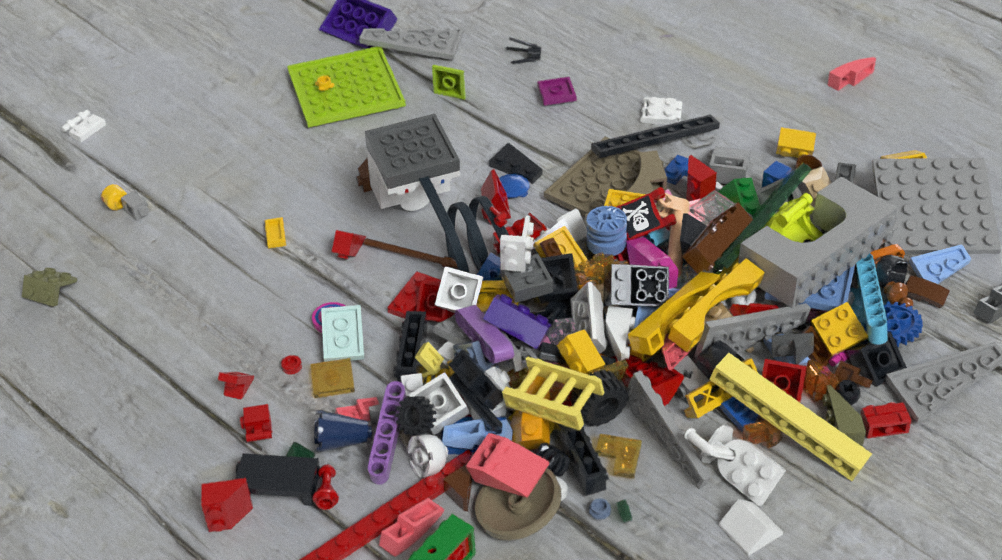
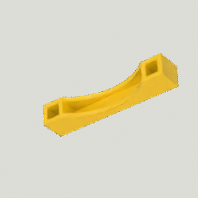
M747 258L741 263L737 262L729 274L725 273L717 285H712L704 297L700 296L692 308L688 307L679 320L675 319L669 327L671 331L668 338L685 352H689L701 339L704 331L705 315L710 309L728 298L749 295L760 285L765 272Z
M700 272L628 334L633 352L652 356L664 345V339L671 323L675 319L682 317V314L688 307L692 308L700 296L704 297L712 285H717L721 279L720 274Z

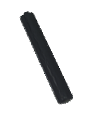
M453 373L449 379L456 390L492 431L499 432L503 427L500 420L479 400L473 391L467 388L457 374Z

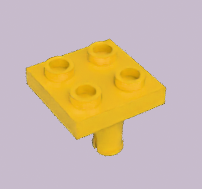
M848 302L811 320L813 327L831 357L868 339V334Z

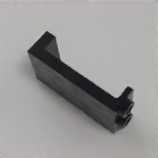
M243 453L241 461L237 462L235 479L246 478L250 494L302 497L304 506H313V495L317 490L320 478L318 474L320 469L319 458Z

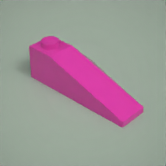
M645 237L626 241L630 265L669 267V289L677 287L679 269L668 255Z

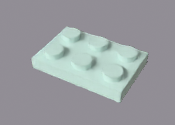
M361 305L321 308L324 363L364 359Z

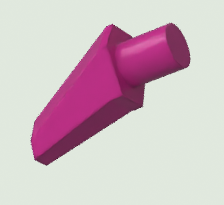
M848 349L834 355L829 360V364L834 367L840 360L843 362L848 360L849 356L846 352Z

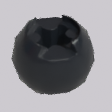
M843 380L837 383L835 390L850 405L857 403L861 397L860 388L854 381Z

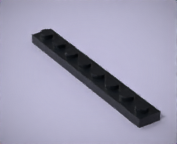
M709 114L591 143V150L599 158H605L703 132H710L711 130L719 129L720 122Z

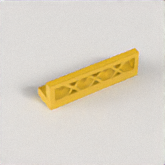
M752 358L742 361L758 373ZM710 380L685 395L690 406L684 410L687 418H700L733 396L721 387L710 394L712 386L716 385ZM698 394L704 396L703 399L695 403L693 397Z

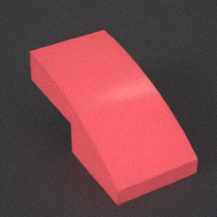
M377 397L357 399L355 406L336 408L335 413L370 421L369 407L379 405Z

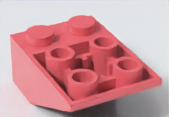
M488 433L466 467L476 483L528 498L550 463L506 437Z

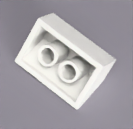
M588 282L571 298L573 333L585 329L597 351L601 354L607 346L604 334V305L601 300V293L591 282Z

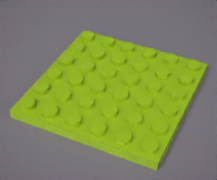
M373 47L287 66L308 127H316L326 123L406 106L403 94L382 47ZM320 76H329L331 82L334 83V87L329 90L320 91L315 82Z

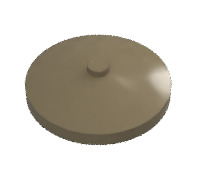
M546 468L528 498L484 485L475 503L476 518L483 530L494 538L517 540L528 537L547 525L556 514L561 502V487L553 472Z

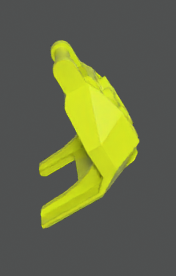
M804 193L800 198L785 202L779 208V211L772 213L766 219V222L761 224L755 232L757 233L768 226L786 238L803 243L805 240L812 242L824 235L811 222L810 215L815 209L810 205L813 199L808 193Z

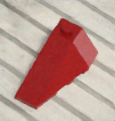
M630 355L629 359H625L624 367L620 366L616 356L611 357L616 359L614 372L626 387H628L633 374L641 370L644 376L649 378L655 393L661 396L664 406L670 403L684 379L683 374L674 368L672 370H668L667 366L661 368L658 367V363L653 361L645 363L642 362V358Z

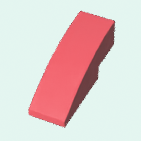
M863 58L835 68L829 72L828 86L839 91L847 84L857 85L874 72L876 58Z
M429 498L398 515L397 523L381 532L379 546L394 557L398 556L434 525L444 513V508Z

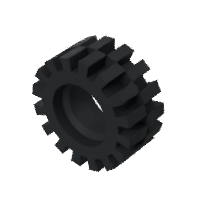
M424 396L406 397L400 401L399 404L401 406L396 407L399 413H395V417H399L396 424H401L399 427L400 431L404 430L403 433L409 434V436L430 432V429L435 426L432 422H436L437 419L433 418V415H436V411H432V408L435 406L434 404H429L431 400L425 399ZM414 408H417L420 414L418 424H415L412 419Z

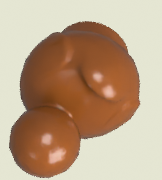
M892 281L885 286L884 294L890 304L898 302V305L906 303V308L914 305L913 300L907 297L908 287L906 284Z

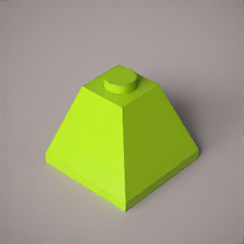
M432 65L434 93L465 100L464 71Z

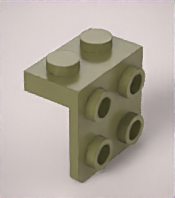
M54 268L32 271L31 274L24 275L22 297L49 306H57L60 287L76 283L77 278L71 276V273L56 272Z

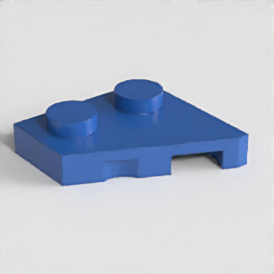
M731 397L723 402L720 408L747 437L759 415L735 397Z

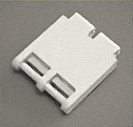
M643 98L642 103L644 106L641 109L643 113L640 118L641 123L669 125L681 122V101H676L674 98Z

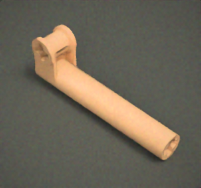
M665 193L666 199H659L655 205L661 218H665L670 214H674L677 223L670 226L668 256L679 269L678 277H680L683 265L680 245L683 213L689 214L690 204L686 199Z

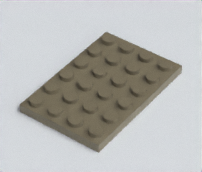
M605 136L601 141L607 140V139H610V138H608V137ZM590 150L544 191V198L569 210L577 209L580 215L585 217V214H588L591 210L605 204L609 189L627 191L631 188L640 173L638 167L640 151L631 150L599 158Z

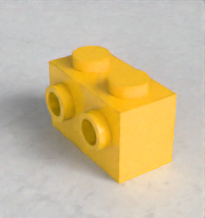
M781 127L776 154L783 157L790 156L796 158L802 155H813L816 133Z
M585 329L567 335L557 345L570 370L591 375L606 365Z

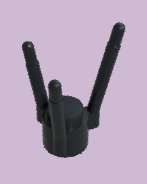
M512 37L509 38L511 41L529 47L528 49L506 47L507 50L528 52V57H531L511 61L512 64L536 62V59L541 58V46Z

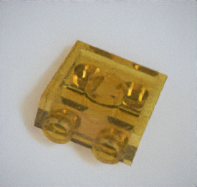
M598 253L590 261L581 262L576 267L578 285H585L588 282L602 284L604 283V266L610 264L628 265L627 261L614 259L612 254Z

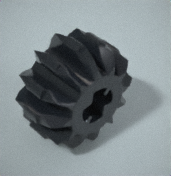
M541 443L535 451L536 455L549 461L550 464L547 468L556 477L563 476L568 470L571 460L559 448L549 443Z

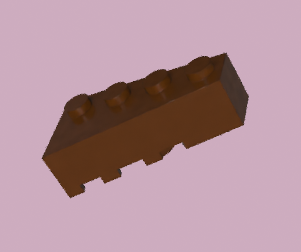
M737 202L711 220L682 257L697 274L703 270L709 271L714 267V262L722 256V253L753 219Z

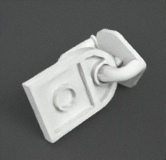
M720 426L708 442L701 438L695 429L690 428L686 430L684 438L690 440L702 450L699 459L703 463H711L718 458V468L721 475L758 506L764 504L786 471L751 442L732 440L733 428L730 426Z

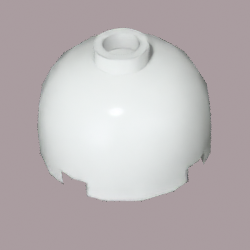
M420 434L411 437L409 441L408 454L412 453L413 460H410V465L418 477L432 476L443 469L448 456V450L437 436Z

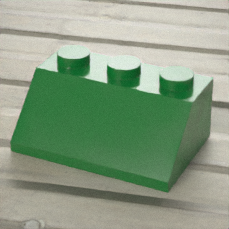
M752 177L733 179L715 193V202L719 215L739 202L753 219L743 231H756L757 215L760 212L763 214Z

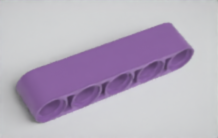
M476 305L455 310L458 326L472 341L479 340L483 354L492 364L514 358V349L511 342L495 325L483 319L485 314Z
M398 381L390 382L386 387L368 463L370 479L377 485L388 481L400 431L399 427L401 424H396L399 417H395V414L388 415L391 411L399 413L396 407L401 406L399 402L406 398L405 387ZM393 393H401L398 396H392ZM386 430L392 431L390 434H383ZM383 449L388 450L385 454L378 453L380 450ZM377 469L383 470V472L380 474L374 473V471Z

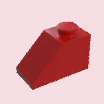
M336 230L331 252L338 253L337 257L348 259L349 256L355 257L366 236Z

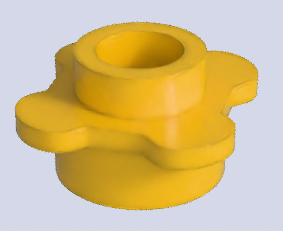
M320 76L315 82L320 91L329 90L334 87V83L331 82L329 76Z

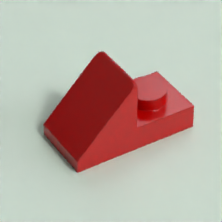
M219 372L218 380L225 382L224 396L242 399L254 380V375L241 372Z

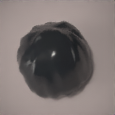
M886 255L881 258L875 267L879 286L885 288L892 281L904 283L908 262L902 257L895 255Z

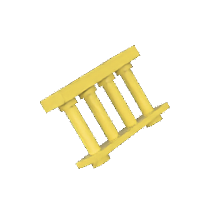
M527 356L525 360L529 373L518 389L505 387L502 392L506 406L580 431L584 425L580 410L592 393L604 395L601 379ZM536 376L547 378L536 395L525 393ZM555 381L565 384L554 401L544 399ZM573 387L583 390L573 407L562 405Z

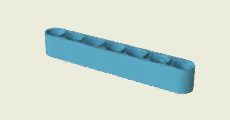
M869 253L866 258H862L855 264L856 277L868 340L872 344H883L888 339L887 319L872 254Z

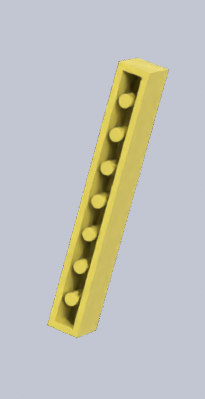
M730 353L715 367L709 380L849 480L853 481L871 457L872 453L857 444Z

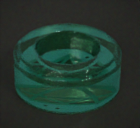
M626 500L618 501L616 505L621 520L624 523L632 521L631 511Z

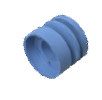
M601 206L591 210L586 220L588 249L593 254L605 257L615 256L623 252L627 241V216L625 212L613 206Z

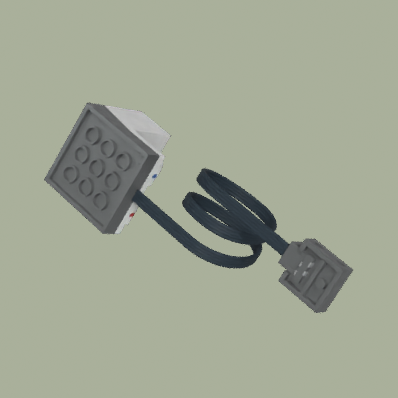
M436 114L365 131L370 185L381 209L399 204V207L403 210L415 211L425 207L430 202L445 232L448 256L456 261L458 267L456 270L470 273L464 251L455 231L456 213L459 210L466 223L469 250L479 271L489 255L476 222L479 203L482 205L499 239H501V235L509 234L505 226L500 228L495 224L494 218L496 216L490 211V207L494 206L486 196L473 198L469 207L464 202L451 204L446 212L438 194L450 191V181H452V178L460 176V159ZM539 254L531 256V262L526 264L525 272L501 270L500 264L501 277L515 303L553 292V280Z

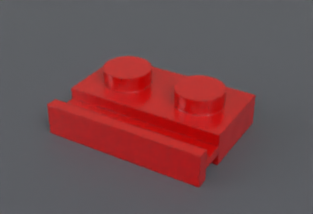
M529 213L530 223H534L533 235H530V237L535 240L540 236V232L542 230L547 231V228L541 221ZM524 218L515 221L513 226H511L516 236H522Z

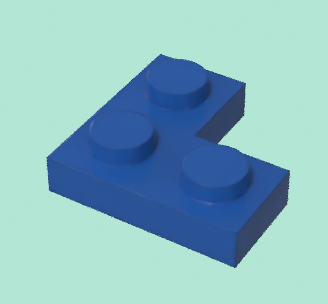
M677 155L664 169L668 183L676 185L683 176H687L688 158Z

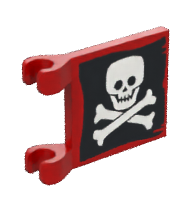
M662 187L616 207L625 212L627 216L626 232L628 240L640 238L677 223L674 214L661 219L654 200H659L666 196Z

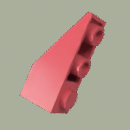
M668 333L665 336L661 352L668 370H672L689 352H685L668 338Z

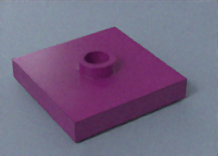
M570 77L537 81V87L544 105L577 101Z

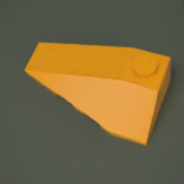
M536 376L525 393L536 395L547 378ZM550 389L544 399L550 400ZM515 409L510 423L513 430L512 441L527 450L537 449L541 443L550 444V421Z

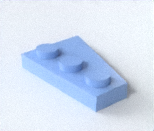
M961 244L911 257L909 263L917 277L939 284L968 265L971 257Z

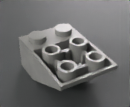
M716 146L709 165L711 169L717 172L716 182L728 184L733 179L746 178L751 151Z

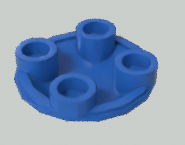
M507 174L499 178L508 199L526 197L528 195L529 181L527 178L517 174Z

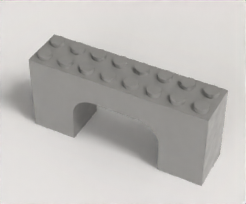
M840 177L817 192L812 223L828 231L815 241L800 243L792 241L766 226L741 243L738 262L741 263L747 258L763 270L765 274L758 287L791 308H794L799 303H803L810 295L817 293L824 285H828L831 280L841 276L845 270L853 267L862 258H866L869 253L877 250L883 243L890 241L893 237V227L897 220V207Z

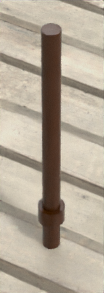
M369 238L364 240V245L441 264L442 267L458 269L456 261L451 257H440Z

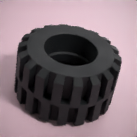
M605 370L596 371L590 375L601 379L604 395L592 393L580 410L583 422L590 426H600L615 419L623 411V408L626 407V402L629 398L628 392L614 373ZM574 387V391L571 393L572 398L570 399L572 406L583 392L582 389Z

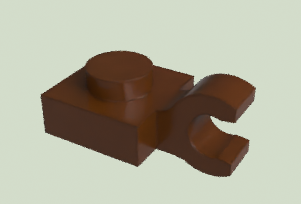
M841 360L832 379L837 382L851 380L866 388H870L873 382L859 375L860 368Z

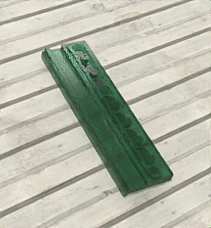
M802 163L781 181L751 216L753 219L751 223L722 253V256L714 262V267L707 271L708 273L720 274L724 269L723 267L728 269L739 256L741 243L765 226L812 169L807 164Z

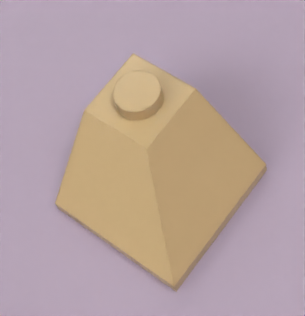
M824 167L791 177L802 194L808 193L811 195L813 202L810 205L812 207L815 206L817 192L832 183Z

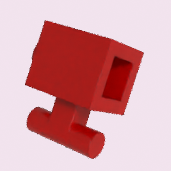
M268 404L243 408L244 416L240 417L241 428L246 429V441L271 439L272 422Z

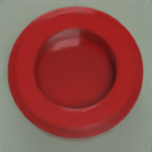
M296 355L286 356L281 362L282 370L286 374H296L302 369L301 359Z

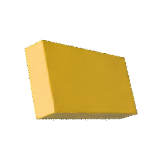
M283 217L266 219L265 229L268 249L286 246Z

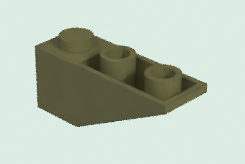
M827 385L826 393L822 395L823 406L827 407V422H831L833 427L860 446H863L866 431L861 415L831 385Z

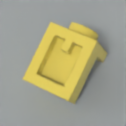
M429 342L424 343L415 356L424 367L422 372L423 378L438 373L441 369L440 365L444 360Z

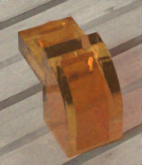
M759 415L758 423L744 425L742 439L752 444L766 442L767 447L771 448L782 440L783 432Z

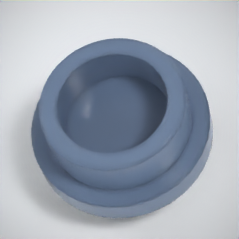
M597 498L590 504L589 514L598 520L606 519L611 514V506L605 499Z

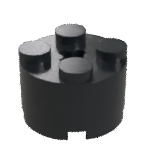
M718 340L706 352H701L698 355L697 361L699 363L697 368L710 379L715 367L728 353L738 358L741 362L744 361V358L729 345ZM713 385V387L717 390L718 388H720L717 385Z

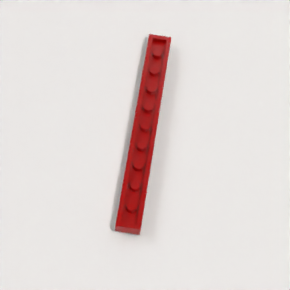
M466 450L445 464L443 469L437 474L425 477L300 560L345 559L380 536L383 530L397 523L398 515L427 498L434 500L445 492L443 479L467 464L473 454Z

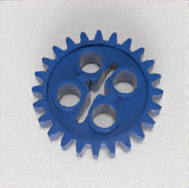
M887 301L886 305H884L887 332L892 333L897 347H899V343L907 345V340L914 342V337L918 338L919 333H922L923 321L921 314H918V310H913V306L906 308V303L898 305V302L890 304Z

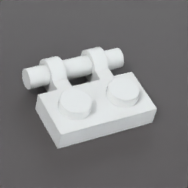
M85 110L76 114V117L72 120L66 121L61 130L64 133L68 131L70 137L83 142L106 126L105 119L94 114L90 116V112Z

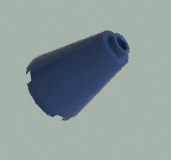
M316 410L315 415H319V418L314 421V444H318L315 452H324L365 443L372 436V426L368 425V421L324 410Z

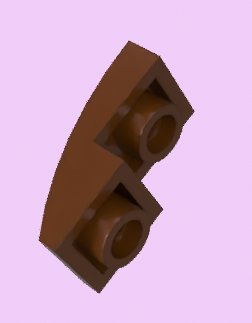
M910 275L906 282L908 296L919 302L923 299L938 308L944 306L950 292L949 289L916 276Z

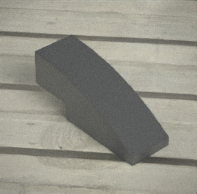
M1002 285L992 289L989 296L979 300L975 308L974 314L988 323H992L1002 317Z

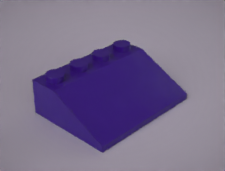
M337 0L319 30L361 48L368 49L372 45L360 43V36L363 30L384 29L385 31H391L398 19L391 9L368 0Z

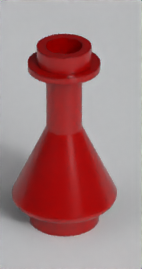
M326 464L319 469L318 474L322 478V485L313 495L314 503L323 510L333 508L339 501V495L331 485V478L336 475V471L333 466Z

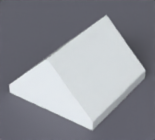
M445 267L435 306L455 313L457 309L476 305L483 277Z
M740 499L735 502L719 523V527L747 556L783 535V531L754 502Z

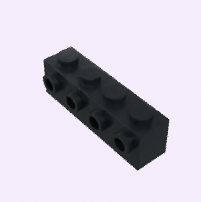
M406 311L405 321L402 322L401 326L402 336H399L400 349L396 352L397 365H394L393 377L397 378L398 382L402 383L401 376L420 373L422 365L415 356L426 342L428 330L426 312Z
M554 422L555 435L564 453L571 460L570 465L585 496L606 490V481L609 480L605 467L603 468L600 457L592 446L590 437L584 431V426L579 431Z

